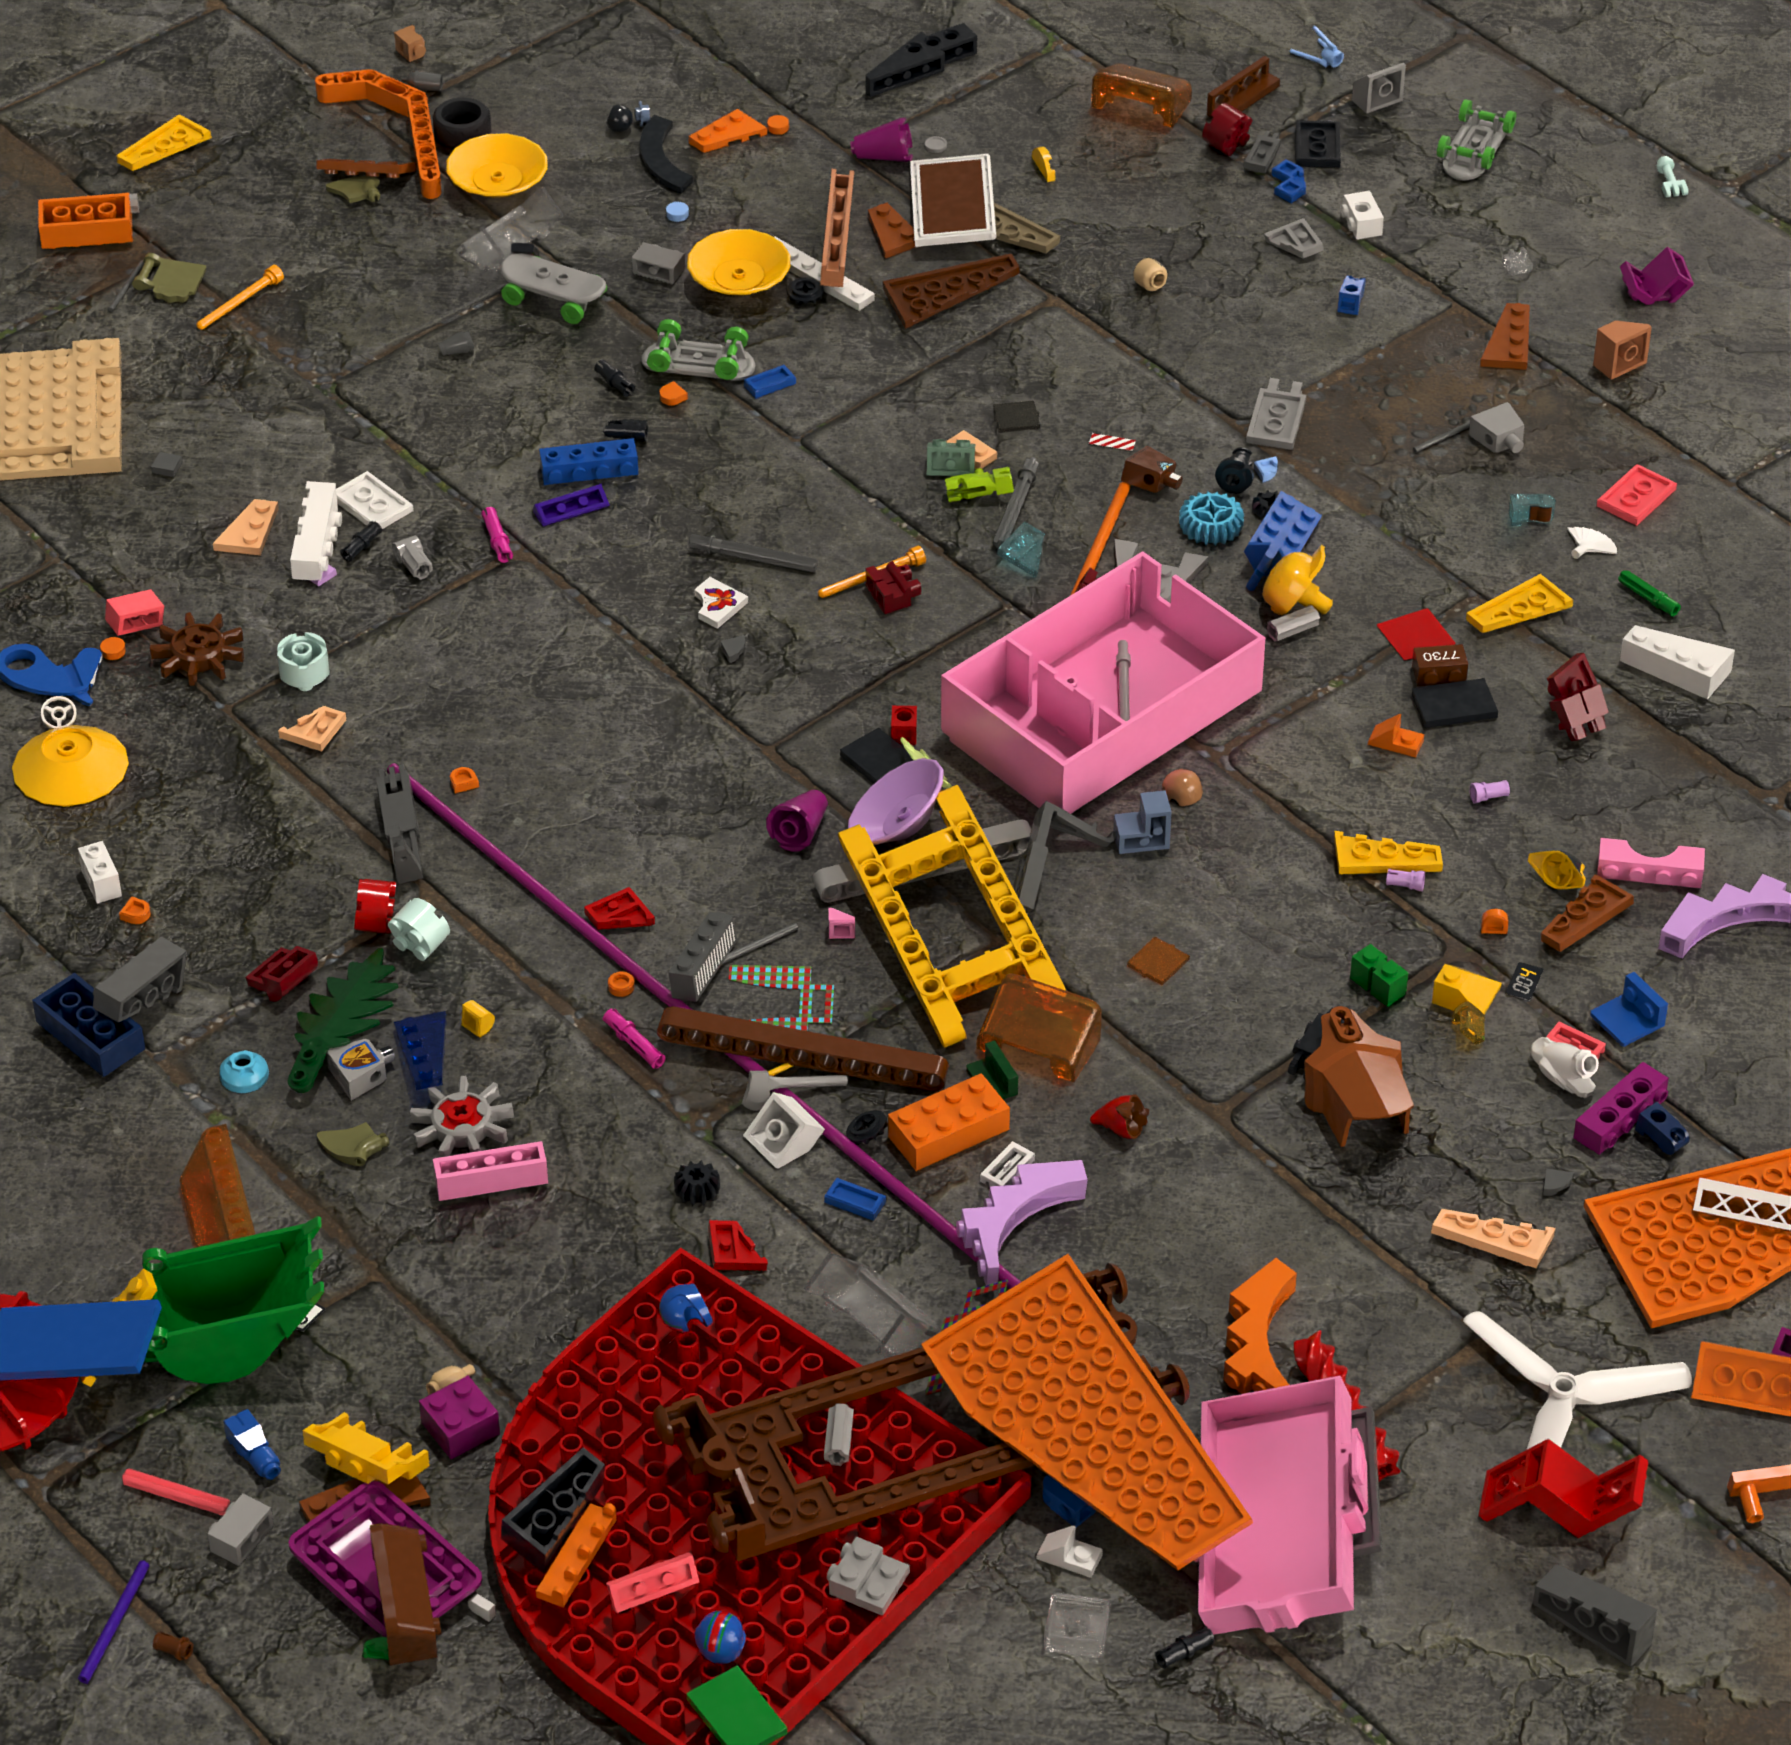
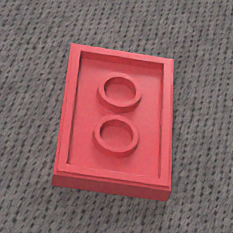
M1636 464L1597 500L1596 506L1637 526L1676 490L1677 483Z

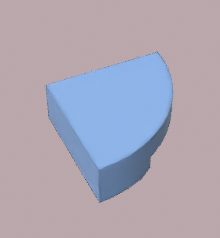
M1276 457L1254 462V470L1262 482L1269 481L1276 475L1278 466Z

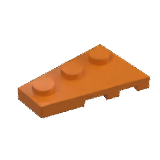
M736 109L690 135L689 144L705 153L726 147L731 141H747L749 136L752 135L765 136L767 135V127L739 109Z

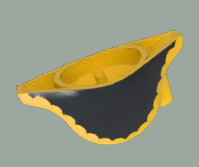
M1559 850L1529 853L1527 861L1544 882L1552 888L1561 890L1584 887L1586 881L1583 874L1585 865L1570 853Z

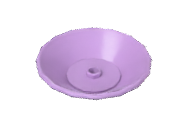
M921 758L906 762L888 772L873 784L858 801L848 820V828L858 824L862 828L865 827L873 845L898 841L914 835L927 823L933 812L937 795L943 785V768L937 760Z

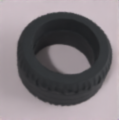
M460 97L447 100L440 104L433 113L434 136L441 145L454 150L469 139L491 134L490 111L485 104L476 99Z

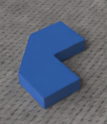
M1286 159L1272 168L1271 175L1283 181L1274 188V195L1289 203H1293L1306 194L1304 170L1302 167Z

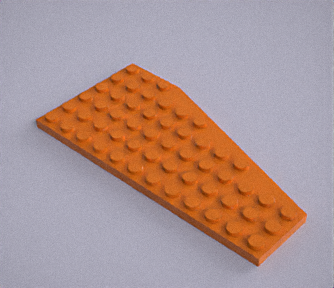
M1791 1148L1584 1200V1208L1651 1329L1729 1309L1791 1271L1790 1230L1693 1210L1699 1178L1791 1196ZM1703 1190L1700 1206L1712 1208L1721 1202L1715 1192ZM1720 1194L1721 1197L1723 1198V1200H1725L1726 1198H1728V1197L1730 1196V1195ZM1734 1197L1726 1202L1732 1213L1740 1214L1749 1208L1743 1198ZM1747 1199L1751 1206L1758 1202ZM1761 1203L1753 1208L1761 1219L1767 1220L1776 1214L1772 1205L1768 1203ZM1724 1205L1717 1208V1210L1727 1211ZM1775 1205L1779 1212L1786 1208L1783 1206ZM1790 1208L1781 1215L1787 1224L1791 1225ZM1751 1210L1744 1214L1746 1216L1755 1217ZM1779 1216L1772 1220L1783 1223Z
M1069 1254L1061 1257L921 1344L923 1350L969 1417L1176 1570H1180L1253 1524L1249 1513Z

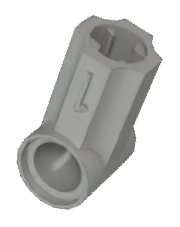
M416 535L392 543V550L397 562L404 563L413 577H418L421 580L428 577V574L433 571L432 563L424 554L421 542Z

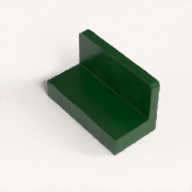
M995 1040L986 1043L985 1058L966 1065V1070L972 1078L982 1073L1003 1100L1018 1095L1017 1073Z

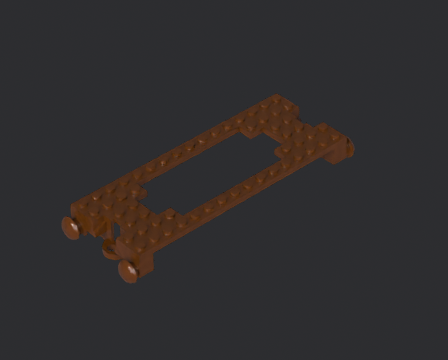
M1107 1263L1105 1270L1099 1271L1097 1269L1083 1274L1121 1330L1124 1327L1128 1329L1127 1332L1123 1333L1133 1346L1137 1337L1136 1323L1129 1315L1117 1312L1112 1303V1297L1119 1304L1127 1298L1128 1286L1123 1271L1117 1265ZM922 1347L712 1414L708 1413L700 1396L696 1395L674 1402L672 1406L666 1408L659 1404L654 1409L652 1416L653 1426L658 1438L663 1444L669 1446L674 1445L675 1438L693 1475L708 1471L710 1474L720 1477L722 1481H729L731 1488L713 1493L715 1510L708 1516L706 1526L709 1539L715 1549L722 1553H728L730 1546L737 1562L1034 1465L1006 1443H1001L837 1497L826 1476L797 1484L779 1448L803 1441V1433L795 1419L831 1408L836 1404H844L938 1374L939 1372ZM1144 1355L1140 1356L1169 1400L1171 1401V1398H1174L1179 1405H1184L1190 1395L1189 1382L1184 1371L1177 1365L1168 1364L1166 1371L1160 1372L1157 1366L1151 1368Z

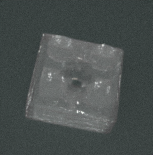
M1053 1592L1051 1594L1044 1634V1651L1102 1658L1110 1617L1111 1601L1109 1599Z

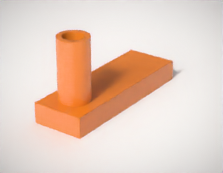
M1791 1465L1731 1473L1727 1485L1730 1497L1740 1496L1747 1522L1756 1523L1764 1518L1757 1493L1791 1489Z

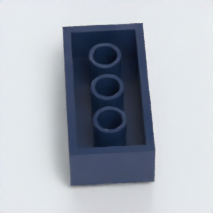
M73 973L32 1000L36 1022L104 1077L145 1050L143 1030L130 1017L118 1023L93 1008L94 988L76 973Z

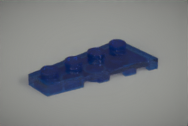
M446 1011L414 1018L408 1017L394 1022L395 1032L416 1090L443 1085L447 1025Z

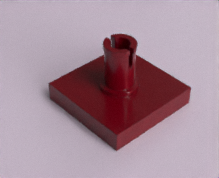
M1584 653L1575 654L1547 677L1549 683L1548 693L1551 696H1555V699L1584 686L1597 684Z

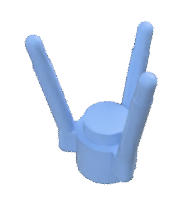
M1313 26V30L1321 38L1317 41L1324 48L1321 52L1322 59L1290 49V53L1319 63L1324 67L1330 65L1335 68L1344 59V54L1316 26Z

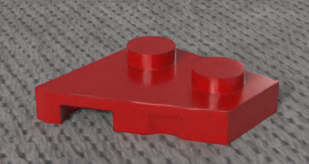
M630 887L584 906L585 915L598 930L652 926L655 924V916Z

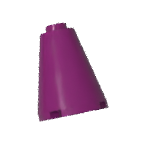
M906 117L898 118L854 136V141L850 143L852 154H856L858 159L912 161L913 154H909L908 148H913L909 124H904Z
M813 789L775 806L766 818V828L772 840L775 838L781 843L779 845L781 848L792 852L801 851L810 845L828 807L826 796L822 792Z

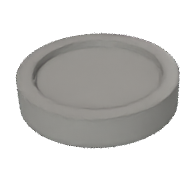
M933 136L925 141V149L931 153H941L947 148V141L942 137Z

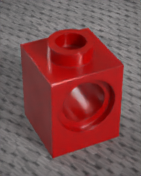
M892 705L891 738L900 745H903L900 740L902 737L911 745H916L917 706Z

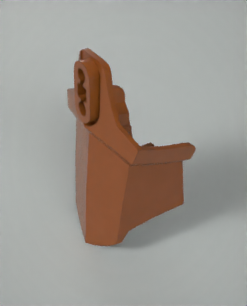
M1343 1006L1334 1007L1330 1013L1321 1016V1046L1304 1061L1306 1106L1313 1112L1324 1114L1340 1147L1346 1145L1352 1120L1381 1119L1399 1115L1403 1132L1408 1134L1410 1111L1414 1108V1104L1403 1077L1401 1042L1377 1034L1352 1009Z

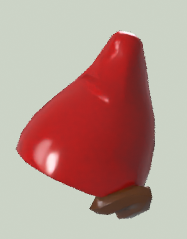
M1136 1094L1120 1096L1099 1108L1090 1117V1122L1109 1128L1122 1138L1135 1139L1139 1137L1143 1126H1146L1148 1123L1149 1109L1144 1108Z

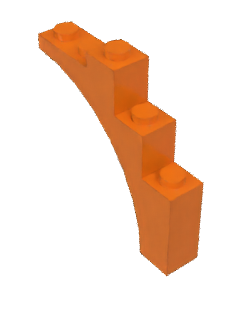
M1277 1258L1230 1293L1229 1312L1236 1321L1227 1327L1226 1346L1234 1355L1224 1363L1223 1380L1230 1388L1236 1389L1241 1394H1246L1251 1390L1257 1392L1290 1385L1277 1369L1272 1358L1267 1333L1271 1321L1280 1306L1295 1292L1297 1273Z

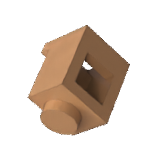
M410 25L394 32L396 51L405 59L412 62L424 57L426 52L423 37L415 32V26Z

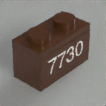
M1463 644L1414 648L1412 668L1417 686L1466 681L1468 661Z

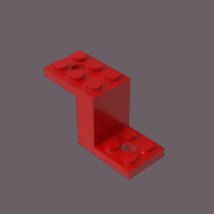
M1548 1438L1487 1470L1479 1517L1488 1522L1529 1501L1575 1537L1580 1538L1641 1507L1647 1477L1648 1460L1642 1455H1638L1597 1476Z

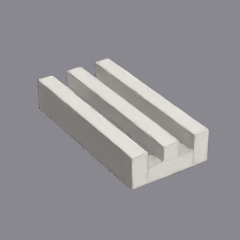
M1012 1141L980 1174V1182L984 1184L989 1182V1187L1011 1185L1012 1176H1016L1017 1165L1032 1164L1035 1161V1153ZM1015 1152L1018 1153L1012 1160L1007 1162ZM1004 1165V1168L994 1177L993 1175Z

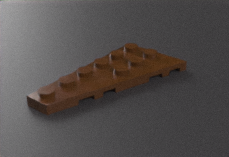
M1011 253L883 281V290L904 328L907 329L1018 275L1019 265Z

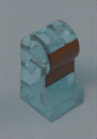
M1510 494L1509 515L1511 525L1521 526L1522 521H1551L1554 518L1555 498L1548 494Z

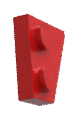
M709 1220L708 1234L713 1269L766 1271L768 1260L765 1257L761 1258L754 1250V1242L744 1234L743 1228L737 1221Z

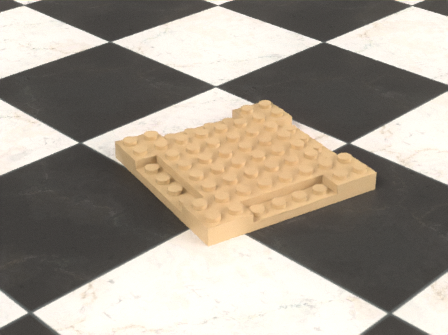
M119 338L72 341V349L0 354V480L122 471L121 347Z

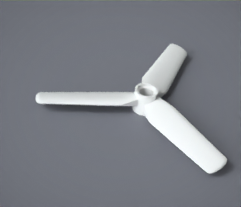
M1472 1312L1463 1319L1470 1329L1526 1379L1548 1393L1547 1401L1537 1413L1527 1449L1548 1438L1561 1448L1573 1418L1572 1409H1574L1576 1404L1599 1405L1686 1389L1692 1385L1690 1370L1683 1362L1589 1371L1577 1376L1567 1372L1557 1373L1551 1365L1483 1312Z

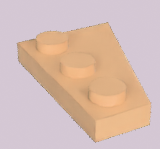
M254 499L214 541V551L261 556L279 509L278 502Z

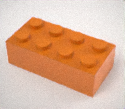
M129 193L38 200V227L42 249L133 242L132 210Z
M982 1073L888 1114V1137L915 1171L1008 1131L1010 1128V1107Z

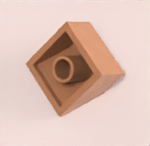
M1613 321L1598 328L1593 366L1612 380L1646 364L1652 327L1649 324Z

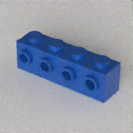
M634 438L539 449L544 485L638 475V456Z

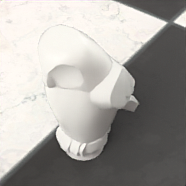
M1540 1037L1532 1043L1530 1048L1531 1056L1549 1080L1563 1090H1567L1572 1094L1575 1093L1578 1097L1587 1098L1593 1094L1596 1085L1590 1077L1597 1071L1599 1062L1597 1057L1591 1054L1590 1050H1580L1571 1044L1554 1042L1548 1037Z

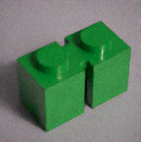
M1369 944L1352 956L1350 979L1366 991L1371 988V995L1388 1007L1406 995L1408 972L1392 959L1387 962L1388 956L1372 944Z

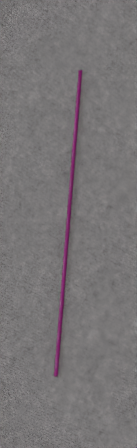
M392 763L389 766H394L395 772L400 773L399 766L396 763ZM409 775L414 796L622 969L630 973L668 1007L691 1009L681 999L672 998V993L669 989ZM725 1053L748 1073L749 1071L765 1070L751 1057ZM788 1088L770 1090L772 1093L775 1092L793 1097L825 1129L822 1133L823 1136L978 1263L979 1258L974 1256L973 1248L964 1247L963 1239L958 1237L956 1227ZM999 1264L998 1281L1008 1279L1007 1289H1011L1021 1283L1019 1279Z

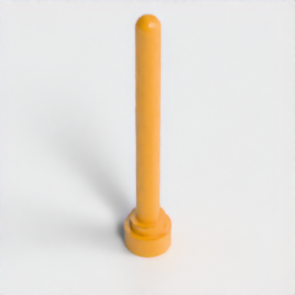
M277 265L267 268L261 279L198 321L196 324L199 330L205 329L267 285H277L284 280L282 270Z
M918 545L910 548L905 553V556L895 559L893 562L897 567L906 564L917 567L926 563V556L921 546ZM888 563L877 566L876 569H884ZM865 572L821 588L818 591V596L825 598L866 582Z

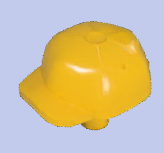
M1321 544L1312 556L1304 552L1289 553L1274 566L1264 584L1262 594L1265 602L1271 606V610L1274 613L1282 616L1288 613L1296 602H1299L1304 607L1313 605L1321 615L1326 614L1333 605V599L1318 591L1319 586L1312 582L1324 564L1325 546Z

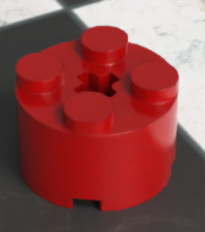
M359 879L354 930L391 934L388 923L392 918H388V916L392 917L394 913L395 899H390V897H395L396 882Z

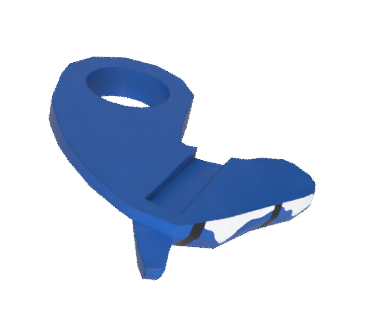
M30 644L12 645L0 652V679L19 690L48 696H70L81 704L90 706L93 703V699L87 691L94 686L102 661V652L96 648H85L73 659L71 664L63 667L62 664L56 666L37 646ZM18 659L34 661L32 666L24 670H12L7 667L11 662Z

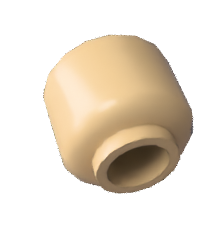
M1146 258L1136 265L1134 279L1144 289L1157 291L1165 284L1168 273L1161 263L1154 259Z

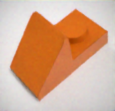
M1398 714L1375 726L1368 740V745L1416 758L1424 742V734L1400 728L1401 714Z

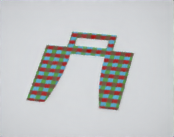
M730 965L729 980L763 987L801 989L799 1018L752 1019L750 1021L808 1031V1023L832 1024L834 985L810 984V966ZM813 990L826 991L824 1017H811Z

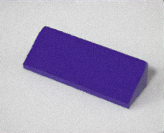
M599 484L537 503L532 510L544 527L606 508L610 505L602 485Z

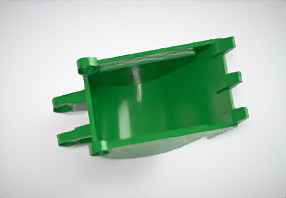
M316 1216L305 1224L169 1254L160 1248L146 1250L142 1255L143 1269L152 1273L157 1287V1291L151 1300L158 1299L162 1308L144 1362L159 1361L169 1373L186 1381L204 1384L231 1382L251 1374L261 1366L285 1337L288 1339L324 1293V1282L319 1281L313 1285V1273L323 1260V1250L318 1248L312 1252L311 1241L322 1227L321 1217ZM154 1259L162 1261L158 1264L149 1263L150 1260Z

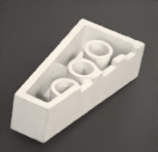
M307 481L305 488L307 498L303 497L302 517H299L298 535H295L290 559L292 579L321 581L323 571L328 570V556L333 554V541H337V527H341L342 513L338 512L335 483Z
M1635 625L1623 638L1620 661L1708 700L1731 673L1735 650Z

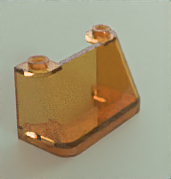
M1116 63L1098 70L1093 76L1091 107L1102 110L1107 101L1108 103H1113L1115 95L1152 104L1153 114L1157 115L1159 113L1164 119L1163 125L1173 128L1192 99V86L1187 80Z
M1008 973L1000 982L980 1029L976 1049L985 1052V1044L995 1040L1000 1049H1002L1004 1043L1050 1059V1067L1055 1076L1075 1082L1101 1040V1008L1095 1001L1018 974Z

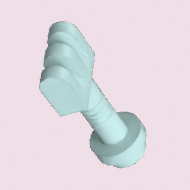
M1668 156L1659 158L1656 165L1658 172L1664 174L1667 182L1662 184L1664 196L1671 197V191L1674 197L1679 196L1680 191L1682 195H1688V187L1685 180H1676L1672 171L1675 164Z

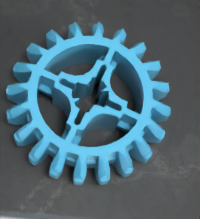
M1209 491L1206 494L1198 492L1197 496H1190L1189 500H1185L1181 506L1179 524L1183 534L1188 535V539H1195L1196 543L1204 542L1205 545L1213 543L1216 546L1219 542L1225 544L1227 540L1233 541L1234 537L1239 536L1244 526V512L1240 503L1235 502V497L1228 498L1227 493L1220 495L1218 491L1215 494L1209 493Z

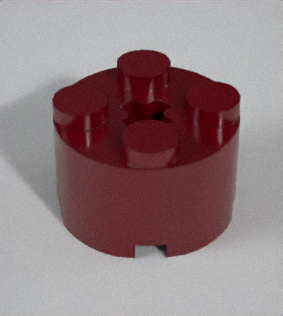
M1227 103L1219 105L1211 114L1214 117L1210 123L1206 122L1202 132V139L1230 157L1239 145L1244 146L1250 138L1248 131L1253 119Z

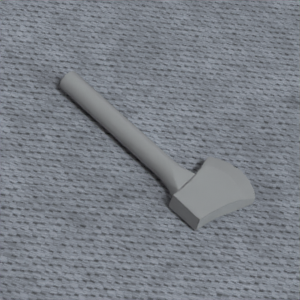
M766 1070L749 1071L747 1088L742 1104L750 1110L760 1111L771 1096L770 1090L778 1088L847 1086L848 1079L846 1075L773 1077Z

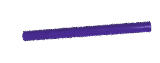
M139 1561L78 1676L80 1682L84 1684L89 1683L150 1567L146 1561Z

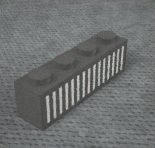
M709 912L668 972L672 998L698 1001L737 942L734 915Z

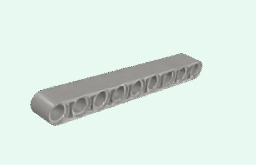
M1016 820L982 829L998 861L1022 855L1027 849L1031 827L1026 820ZM961 859L902 884L967 869L968 867L964 859ZM850 862L822 868L815 872L812 877L817 892L824 902H834L865 894Z

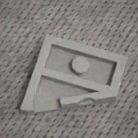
M1304 218L1264 234L1267 243L1303 259L1324 251L1323 243Z

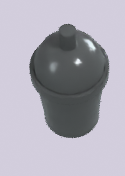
M416 70L410 72L407 78L402 77L401 82H407V85L420 91L441 92L443 88V74Z

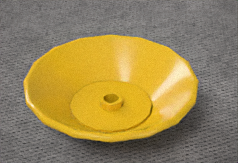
M507 133L486 134L469 139L456 147L446 162V173L454 185L468 193L491 198H504L526 191L540 182L547 171V156L538 144L525 137Z
M729 229L711 234L697 242L688 254L687 269L694 281L708 290L726 295L744 296L767 290L781 282L790 270L791 255L782 242L769 234L751 229Z
M71 725L53 728L33 737L18 751L12 771L15 784L27 797L45 805L68 807L90 803L109 794L123 780L129 762L126 748L114 735L96 727Z

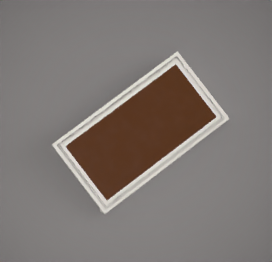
M989 154L910 161L915 247L996 239Z

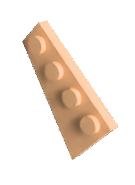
M1441 1209L1432 1225L1431 1233L1526 1266L1537 1268L1554 1238L1556 1228L1546 1227L1544 1231L1532 1229V1224L1520 1222V1226L1503 1224L1504 1219L1492 1218L1485 1221L1479 1220L1478 1215Z

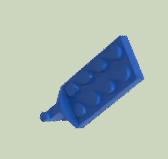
M1281 491L1244 550L1254 569V573L1246 584V588L1254 591L1261 578L1269 576L1271 570L1284 556L1292 552H1301L1322 515L1297 501L1291 495Z

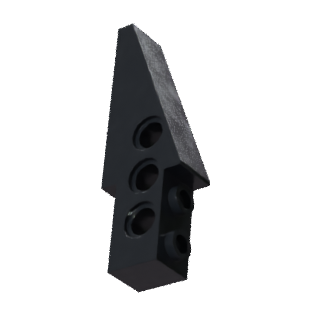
M965 23L930 35H926L923 31L865 75V93L869 97H873L945 71L946 64L977 54V35Z

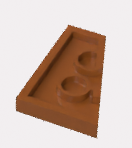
M887 202L868 209L869 221L874 233L877 234L878 243L883 249L885 259L915 248L914 228Z

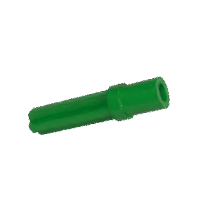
M1623 570L1618 577L1620 583L1670 616L1674 617L1678 614L1681 605L1668 597L1666 593L1657 590L1628 570Z

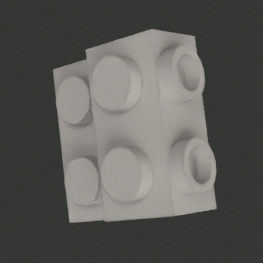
M856 1537L852 1544L846 1542L840 1554V1559L842 1560L839 1565L832 1564L827 1573L829 1594L883 1616L910 1573V1565L883 1555V1547Z

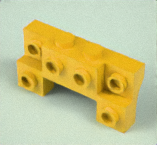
M345 1412L328 1423L320 1425L311 1424L303 1430L304 1445L325 1454L327 1465L367 1484L375 1479L390 1484L400 1476L410 1480L430 1466L427 1450H422L414 1456L412 1455L411 1444L406 1442L391 1453L390 1443L367 1433L365 1422L359 1421L354 1426L350 1425L349 1415Z

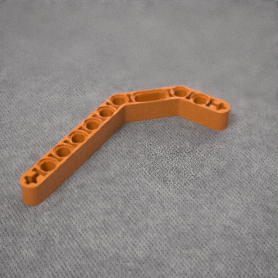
M375 70L329 73L315 78L317 100L321 103L368 99L408 117L421 193L423 197L428 199H435L441 195L439 164L427 96L423 91Z

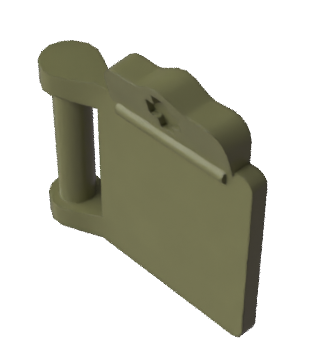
M147 253L144 257V265L140 274L134 278L132 285L140 291L153 289L156 299H162L168 303L187 302L190 295H195L206 272V266L163 259L154 253ZM159 266L153 280L147 279L152 268Z

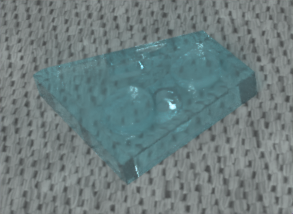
M1024 521L998 548L997 555L1036 577L1039 570L1044 533Z

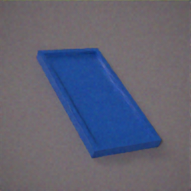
M158 1299L1 1308L0 1380L140 1374L162 1306Z

